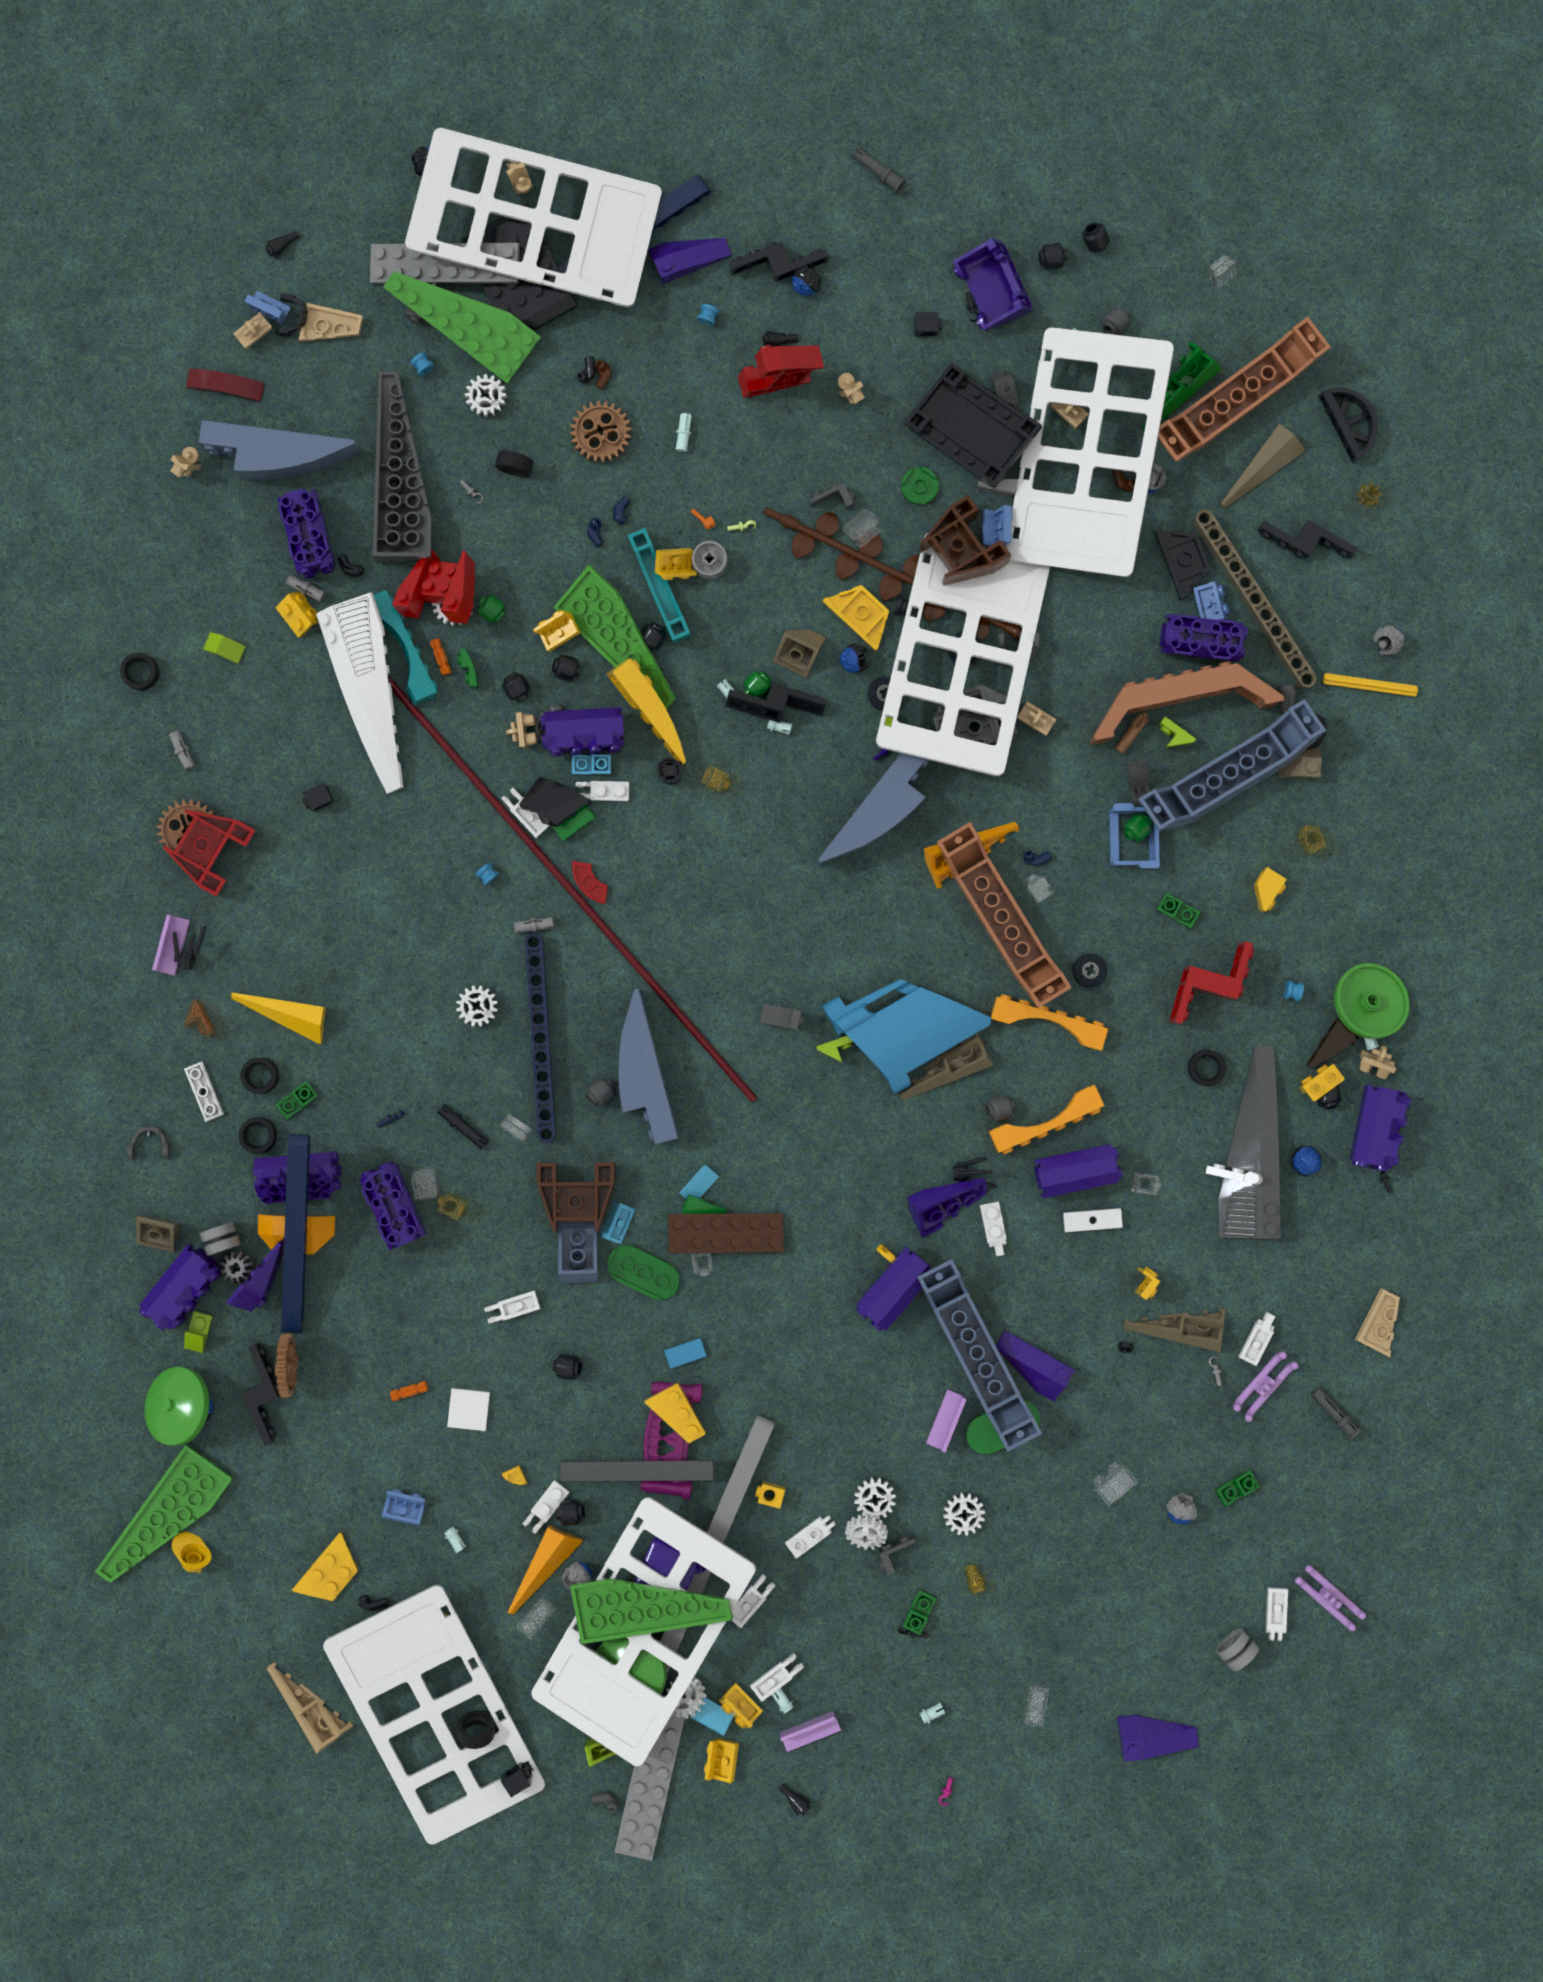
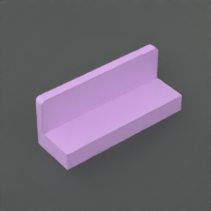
M167 914L152 970L176 976L178 962L174 961L173 932L177 933L179 955H181L191 920Z
M947 1389L926 1444L939 1448L944 1453L946 1452L967 1400L964 1395Z
M834 1711L780 1732V1739L783 1741L786 1751L789 1752L839 1732L841 1728Z

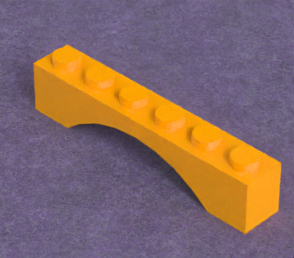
M1001 994L1000 997H995L990 1015L991 1020L1005 1024L1027 1018L1049 1020L1067 1029L1081 1046L1098 1051L1103 1049L1108 1028H1105L1103 1023L1093 1021V1024L1085 1022L1086 1018L1076 1015L1074 1018L1067 1017L1068 1013L1056 1010V1013L1049 1012L1048 1007L1030 1006L1031 1002L1019 1000V1003L1011 1001L1012 997Z
M1091 1085L1075 1092L1067 1107L1055 1118L1045 1123L1028 1127L1003 1124L988 1131L996 1151L1006 1154L1013 1151V1146L1020 1144V1147L1031 1143V1138L1037 1136L1040 1139L1049 1135L1047 1132L1049 1130L1055 1129V1131L1065 1128V1123L1072 1121L1076 1123L1083 1120V1115L1090 1113V1115L1101 1112L1100 1108L1104 1104L1096 1086Z

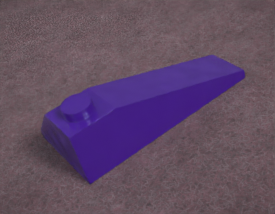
M725 238L664 242L648 249L662 285L732 256Z
M985 1178L928 1188L907 1197L909 1211L921 1237L939 1230L944 1226L943 1220L950 1215L954 1219L963 1205L969 1207L987 1194Z
M284 1238L262 1260L263 1264H260L252 1271L251 1277L236 1289L226 1303L228 1305L253 1311L256 1307L260 1309L267 1302L266 1296L270 1293L284 1254Z
M1007 1331L1003 1332L996 1345L1000 1353L1034 1390L1052 1401H1055L1064 1390L1075 1371L1067 1364Z
M1140 1715L1117 1717L1121 1753L1125 1762L1144 1760L1199 1747L1197 1728L1194 1726Z

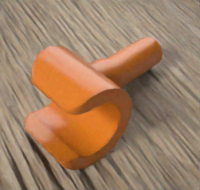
M695 509L691 510V513L702 522L706 529L709 530L715 526L711 516L705 519Z

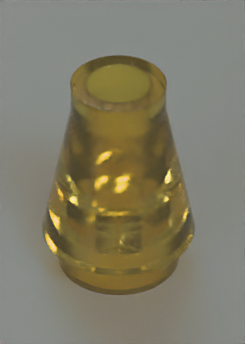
M972 1564L964 1567L968 1590H971L972 1594L986 1590L985 1584L987 1583L976 1565Z

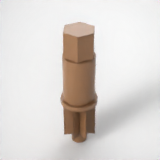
M1145 712L1142 714L1138 713L1129 725L1128 730L1114 747L1122 754L1126 752L1148 722V714Z

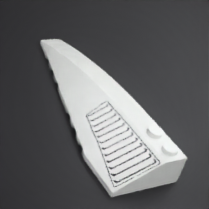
M367 593L330 606L316 613L353 722L386 793L389 794L403 788L401 764L397 759L399 747L395 743L394 735L397 731L396 725H393L392 718L395 715L392 689L387 677L389 665H386L385 654H387L386 645L383 643L385 631L373 593Z

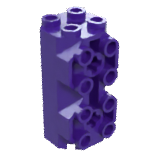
M298 489L283 494L282 498L281 496L278 498V509L289 541L290 556L294 561L296 572L299 575H304L305 579L313 578L315 573L319 572L323 574L332 573L334 571L333 567L336 566L318 492L315 489H310L311 492H307L306 489Z
M1165 614L1164 619L1168 620L1167 623L1162 624L1160 646H1164V648L1160 649V653L1238 662L1240 658H1244L1245 647L1243 646V639L1247 638L1248 627H1244V623L1223 619L1198 618L1182 614Z
M621 707L544 712V715L541 716V729L546 731V735H542L543 749H547V752L551 753L552 757L563 756V753L582 755L583 750H589L590 754H600L602 750H609V753L620 752V749L624 748Z
M1372 1085L1364 1086L1350 1155L1352 1165L1368 1168L1370 1164L1371 1169L1386 1172L1393 1165L1397 1166L1399 1162L1398 1147H1401L1403 1142V1135H1399L1400 1127L1404 1128L1406 1125L1407 1117L1405 1112L1411 1102L1410 1097H1407L1405 1092L1384 1087L1376 1088Z
M1105 1144L1034 1159V1164H1038V1166L1034 1167L1037 1185L1039 1189L1044 1191V1193H1040L1041 1198L1118 1183L1119 1178H1122V1171L1116 1163V1159H1118L1116 1147H1112L1111 1144Z
M337 1151L310 1153L308 1200L329 1199L334 1190L341 1189L338 1176H342V1170H340L341 1164H337L339 1161ZM287 1155L254 1158L253 1175H256L254 1187L257 1197L261 1198V1201L265 1204L286 1202Z
M393 1161L379 1166L380 1170L378 1171L373 1169L362 1173V1178L359 1179L363 1187V1195L367 1204L373 1210L378 1222V1230L383 1241L387 1243L389 1250L427 1234L397 1163L394 1164Z
M192 1243L187 1244L139 1305L141 1308L139 1313L145 1318L150 1317L155 1321L154 1325L161 1330L180 1327L186 1320L184 1315L189 1311L192 1312L198 1305L196 1299L205 1296L210 1290L208 1285L222 1275L220 1273L221 1266H215L217 1261L210 1255L207 1256L206 1252L201 1248L193 1249L195 1245Z
M907 1246L895 1256L892 1263L888 1264L885 1271L869 1286L861 1299L856 1303L858 1307L856 1309L857 1312L865 1319L869 1317L872 1320V1325L880 1332L882 1329L886 1331L920 1292L922 1286L917 1276L929 1271L931 1268L912 1250L908 1253L910 1249Z

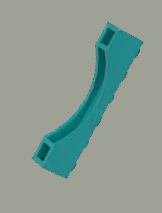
M646 528L629 534V542L673 645L690 638V631L668 581L655 573L656 552Z
M387 590L373 595L383 627L396 638L406 656L408 665L406 690L414 706L434 698L437 694L436 690H438L437 684L434 680L430 679L428 666L425 662L422 663L420 650L417 646L413 645L411 641L412 634L408 628H405L403 616L392 606L393 596L389 595Z

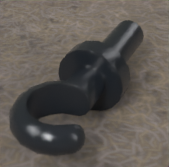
M967 292L968 305L966 308L969 309L970 313H975L977 315L976 319H978V312L974 310L976 305L972 303L970 292Z
M1381 1171L1380 1176L1382 1179H1380V1182L1384 1183L1388 1193L1393 1192L1388 1182L1390 1180L1389 1176L1385 1175V1171Z
M903 1628L898 1629L900 1634H909L911 1638H915V1636L927 1638L928 1633L924 1632L918 1635L908 1629L903 1631Z

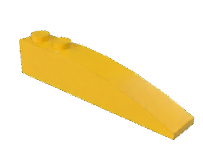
M626 659L606 673V675L633 709L640 710V718L648 725L651 724L653 726L651 728L652 732L658 739L665 741L663 745L680 764H684L686 760L681 742L664 704L651 686L653 682L647 675L644 676L640 672L641 667L636 660Z

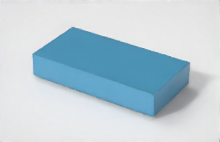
M701 1337L664 1350L670 1369L707 1356Z

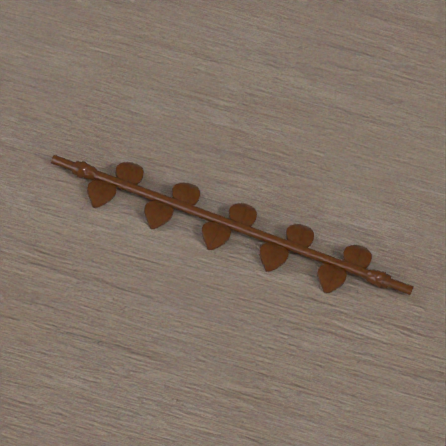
M768 507L765 508L763 514L779 521V524L785 528L800 531L792 540V552L796 559L810 554L814 549V539H817L844 553L838 557L835 566L837 577L840 580L848 578L857 572L858 559L889 574L881 579L879 585L880 596L883 601L890 600L900 594L902 591L901 581L913 586L919 554L912 555L905 561L902 573L873 559L881 553L883 548L881 538L876 533L868 534L861 540L859 551L830 538L839 529L838 519L833 512L821 515L816 522V530H813L801 524L790 514L784 513L782 515ZM925 603L923 606V615L927 622L942 617L946 611V607ZM980 617L976 633L979 640L988 636L990 631L988 623L1003 629L1012 638L1020 640L1021 626L987 617Z

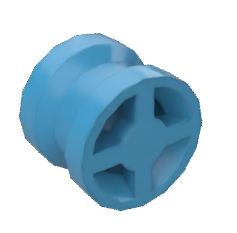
M702 304L701 314L697 316V320L700 323L715 326V317L719 314V309L709 304Z
M426 352L419 353L410 362L413 367L417 368L419 376L425 375L435 366L432 361H429Z
M490 862L475 873L477 877L483 880L485 886L500 875L498 871L493 870Z
M1287 980L1283 998H1292L1300 1002L1304 991V983L1295 984L1293 981Z

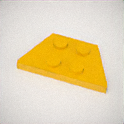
M860 585L822 600L832 612L875 652L878 650L889 610L869 591Z
M342 1532L335 1537L292 1589L293 1592L333 1601L357 1573V1565L352 1558L351 1551L345 1542Z

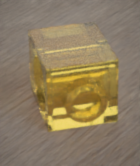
M708 765L700 782L702 785L722 793L723 790L727 791L731 780H729V774Z
M1309 824L1301 828V833L1297 835L1306 855H1310L1328 846L1318 825L1311 827ZM1308 834H1312L1315 837L1313 844L1308 842Z
M445 1193L444 1196H440L436 1204L439 1206L437 1211L459 1221L468 1202L450 1193ZM449 1200L456 1204L454 1211H450L446 1207Z

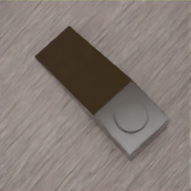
M1336 1018L1307 1062L1306 1067L1313 1068L1350 1045H1354L1359 1036L1351 1032L1342 1023L1340 1018Z

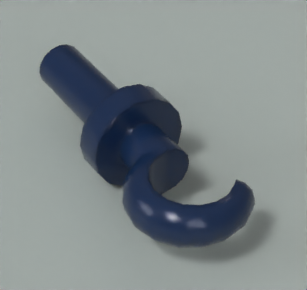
M399 1110L398 1112L401 1113L399 1116L395 1114L391 1116L390 1114L386 1115V1119L377 1123L378 1128L388 1122L392 1124L394 1119L402 1118L404 1111Z

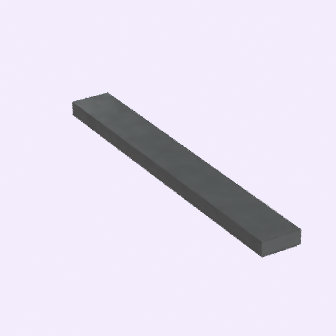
M714 1460L561 1461L560 1477L561 1482L714 1480Z

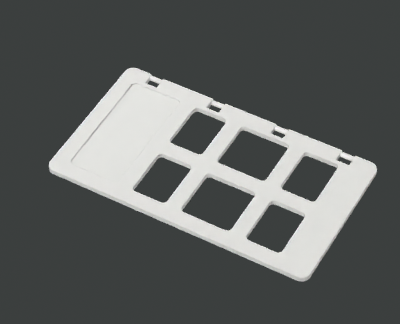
M438 128L433 133L405 245L408 250L435 256L482 270H489L497 274L550 286L554 289L611 302L619 306L631 307L636 299L662 191L658 185L456 131ZM461 149L489 156L479 194L451 187ZM507 160L518 164L524 163L526 166L545 171L538 204L535 209L494 198L503 161ZM561 175L588 182L585 200L578 220L562 217L550 212L558 178ZM448 202L476 210L466 247L437 240L445 205ZM490 214L501 215L532 225L522 262L480 251ZM547 228L575 236L565 273L537 266L544 233ZM428 244L438 246V252L428 250ZM486 260L497 262V266L485 265ZM544 276L556 277L555 282L544 280ZM602 291L613 292V298L602 295Z
M1048 328L1043 337L1030 417L1034 419L1035 411L1042 410L1040 421H1037L1042 425V429L1022 454L1012 509L1011 543L1006 545L1011 554L1010 561L1128 577L1134 570L1174 347L1171 342L1164 340ZM1046 350L1052 351L1051 362L1045 361ZM1057 359L1097 363L1098 369L1093 392L1052 388L1051 383L1055 361ZM1124 366L1154 370L1155 377L1151 398L1145 400L1108 395L1112 367ZM1049 403L1090 408L1082 450L1041 445L1047 405ZM1106 410L1147 415L1139 457L1097 452L1103 415ZM1045 460L1079 465L1075 493L1065 494L1033 489L1037 462ZM1099 467L1135 472L1137 475L1132 500L1124 502L1090 497L1089 492L1093 470ZM1025 469H1031L1029 480L1023 479ZM1014 527L1020 528L1019 539L1013 538Z
M930 547L920 553L877 733L876 744L878 747L993 776H1000L1004 773L1050 566L1010 561L1009 564L993 574L943 585V577L949 571L936 552ZM925 554L931 555L930 564L923 562ZM930 603L965 612L966 619L962 636L956 638L921 629L919 623L924 604ZM912 607L919 609L917 618L910 616ZM980 617L1020 625L1022 632L1018 650L1013 652L977 643L975 637ZM916 643L956 652V663L948 691L912 683L907 680L911 657ZM971 657L1013 667L1005 704L1002 705L963 694ZM899 662L906 663L904 672L898 671ZM909 696L944 705L945 710L940 731L936 732L899 723L897 717L902 697ZM966 710L1000 719L1001 725L996 745L956 737L954 729L958 711ZM886 717L893 718L891 727L884 726Z
M646 1497L639 1504L596 1580L606 1579L604 1575L608 1568L614 1571L611 1576L612 1579L616 1578L621 1568H625L649 1585L686 1591L680 1586V1583L692 1562H697L730 1584V1588L724 1598L730 1599L733 1611L753 1577L756 1567L753 1562L651 1497ZM638 1517L644 1520L639 1529L633 1526ZM643 1530H647L680 1552L678 1560L667 1577L631 1555V1550ZM575 1615L532 1689V1697L632 1765L641 1766L726 1621L708 1624L689 1658H684L653 1638L651 1633L626 1637L629 1640V1644L618 1663L613 1664L586 1645L581 1644L579 1631L574 1628L577 1624ZM641 1650H646L678 1671L679 1675L667 1696H662L630 1675L629 1671ZM549 1670L555 1673L551 1682L545 1679Z
M433 1585L325 1640L323 1645L324 1651L427 1843L436 1844L544 1789L545 1781L441 1585ZM445 1605H447L451 1613L446 1617L441 1609ZM456 1656H460L472 1677V1681L439 1698H433L421 1674ZM473 1657L478 1664L475 1668H472L468 1661ZM407 1682L420 1707L382 1725L374 1713L369 1700ZM476 1695H481L499 1730L495 1732L491 1743L483 1748H459L442 1716V1712ZM500 1709L505 1716L502 1720H499L496 1711ZM424 1721H428L447 1756L409 1775L406 1773L389 1739ZM502 1745H507L517 1764L529 1761L533 1775L531 1786L513 1797L509 1796L502 1785L501 1778L481 1787L468 1763ZM450 1771H455L467 1795L432 1813L427 1812L416 1789Z

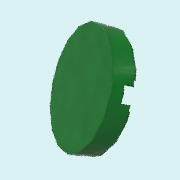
M925 467L910 469L901 481L903 496L908 502L915 505L930 503L936 497L939 490L937 476L932 470Z

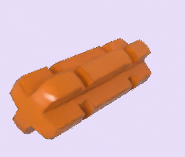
M440 639L431 640L430 644L432 649H434L433 653L438 666H440L441 674L443 676L449 675L452 671L450 665L447 664L448 660L444 649L441 648Z
M426 1381L417 1383V1385L412 1384L402 1387L400 1390H392L390 1397L392 1401L400 1400L401 1397L406 1398L416 1395L418 1392H426L428 1386Z

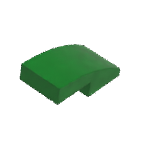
M461 648V653L457 655L458 665H461L463 670H469V672H466V684H469L471 689H478V677L474 663L465 648Z
M584 805L576 811V815L567 819L563 824L558 827H552L561 840L566 841L578 830L586 827L596 816L589 806Z
M1168 893L1165 894L1157 908L1159 912L1191 930L1201 914L1200 911L1188 906Z
M305 1081L276 1103L275 1106L287 1121L316 1099L318 1095L309 1083Z
M688 1195L681 1212L683 1214H725L727 1209L723 1206L709 1203L705 1199Z
M1248 1470L1214 1489L1223 1506L1227 1507L1239 1498L1246 1497L1258 1489L1260 1485L1251 1470Z
M919 1589L907 1613L903 1627L921 1635L928 1620V1615L937 1598Z

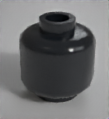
M1100 223L1087 225L1082 234L1083 241L1090 252H1102L1110 242L1105 226Z
M1060 243L1044 245L1042 250L1039 251L1040 266H1043L1046 270L1062 268L1064 261H1067L1068 258L1067 250L1063 249Z
M654 622L645 624L641 631L644 642L650 651L652 649L659 650L666 639L665 628Z
M561 654L558 658H554L551 672L554 673L555 678L571 682L575 676L579 677L581 666L578 665L576 658Z
M514 672L503 679L502 688L510 700L517 699L520 702L528 697L527 692H529L531 687L523 674Z
M1335 1086L1316 1100L1317 1105L1323 1107L1324 1110L1338 1107V1104L1342 1101L1339 1086Z
M560 1354L557 1360L553 1361L552 1370L555 1371V1375L559 1379L574 1380L582 1372V1362L579 1361L578 1356Z
M577 1499L561 1501L559 1507L555 1510L556 1519L560 1520L563 1526L580 1524L582 1519L585 1518L583 1503H580Z

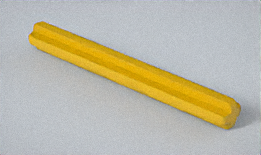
M1325 673L1323 676V684L1412 697H1416L1418 693V687L1415 685Z

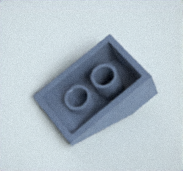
M595 1221L558 1222L559 1283L598 1282Z

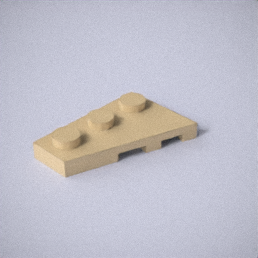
M307 303V321L305 326L301 327L300 342L360 336L364 319L363 315Z
M1380 1288L1355 1340L1390 1357V1345L1394 1337L1393 1327L1394 1321L1397 1318L1400 1297Z

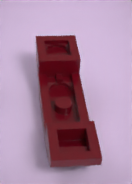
M189 369L186 388L200 391L208 390L261 402L264 383L218 371Z

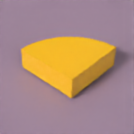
M882 1244L876 1248L889 1262L892 1263L895 1259V1255Z
M520 1465L502 1473L505 1480L517 1485L527 1484Z

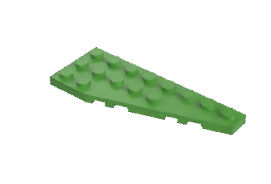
M393 271L383 288L507 384L541 338L540 335L510 312Z
M588 565L553 608L556 611L564 610L572 613L581 632L580 634L614 667L629 658L636 660L641 667L640 672L651 679L653 682L651 686L667 710L676 700V697L649 647L644 642L643 636L621 595L592 565Z
M186 1444L98 1566L95 1573L109 1583L113 1582L210 1511L234 1477Z
M612 1578L576 1583L570 1586L581 1644L718 1623L733 1619L730 1599Z

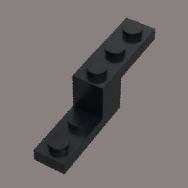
M773 242L767 245V248L753 250L745 257H735L729 263V269L731 274L734 275L768 262L774 280L778 282L793 276L795 270L805 264L809 268H813L828 262L829 255L826 249H817L812 251L809 256L804 258L799 256L790 263L783 243Z
M1310 520L1304 524L1297 538L1290 536L1266 521H1263L1257 530L1262 538L1274 540L1277 542L1276 545L1284 550L1288 548L1299 559H1307L1318 541H1321V545L1327 549H1335L1338 551L1337 554L1345 559L1348 557L1351 559L1358 550L1357 547Z
M772 683L767 700L730 689L725 707L781 723L786 706L823 717L827 699Z
M256 1343L248 1348L263 1383L243 1391L242 1394L264 1446L275 1441L276 1432L273 1426H269L267 1422L269 1418L268 1413L261 1405L280 1397L278 1383L273 1377V1374H275L274 1368L271 1363L268 1364L265 1358L267 1356L266 1349L263 1345L260 1346L259 1343Z

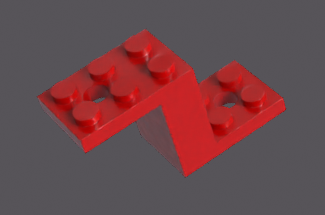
M1247 941L1238 943L1229 977L1193 966L1184 967L1169 1023L1178 1025L1187 1020L1189 1010H1186L1188 1002H1192L1194 996L1192 990L1228 1000H1236L1238 996L1241 997L1244 990L1242 985L1243 978H1246L1249 972V967H1247L1248 960H1251L1254 954L1253 943Z

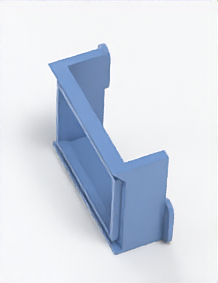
M1132 803L1114 804L1113 808L1109 809L1110 866L1158 868L1160 866L1159 830L1152 820V832L1149 834V861H1119V814H1147L1143 807H1134Z

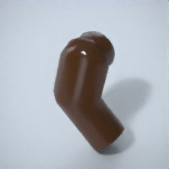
M599 360L596 363V368L600 378L595 386L603 390L612 374L608 363Z
M1121 470L1112 471L1116 486L1126 492L1134 491V479H1125Z

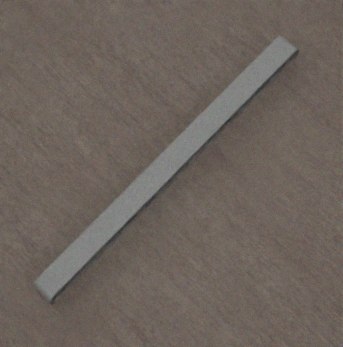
M757 1415L755 1418L756 1420L748 1434V1439L742 1448L741 1455L736 1462L732 1476L729 1478L725 1492L720 1499L716 1513H714L709 1529L706 1532L722 1543L726 1539L775 1425L774 1421ZM706 1569V1571L700 1574H694L687 1591L702 1594L711 1571ZM687 1627L663 1631L660 1642L677 1652ZM666 1664L668 1673L670 1666Z

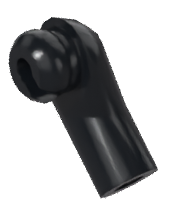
M592 356L585 357L586 368L577 374V380L582 384L588 383L596 374L594 357Z
M346 555L338 558L344 574L351 577L363 575L364 569L361 565L350 564Z
M367 1594L359 1597V1605L363 1609L375 1611L388 1607L386 1598L371 1601Z

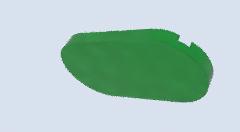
M632 1245L618 1246L611 1251V1255L609 1254L607 1268L611 1277L617 1282L655 1300L668 1299L677 1292L680 1278L676 1268L670 1263Z
M1024 1400L1039 1427L1040 1415L1037 1408L1029 1401ZM986 1413L971 1420L966 1430V1439L974 1451L980 1454H991L1005 1448Z

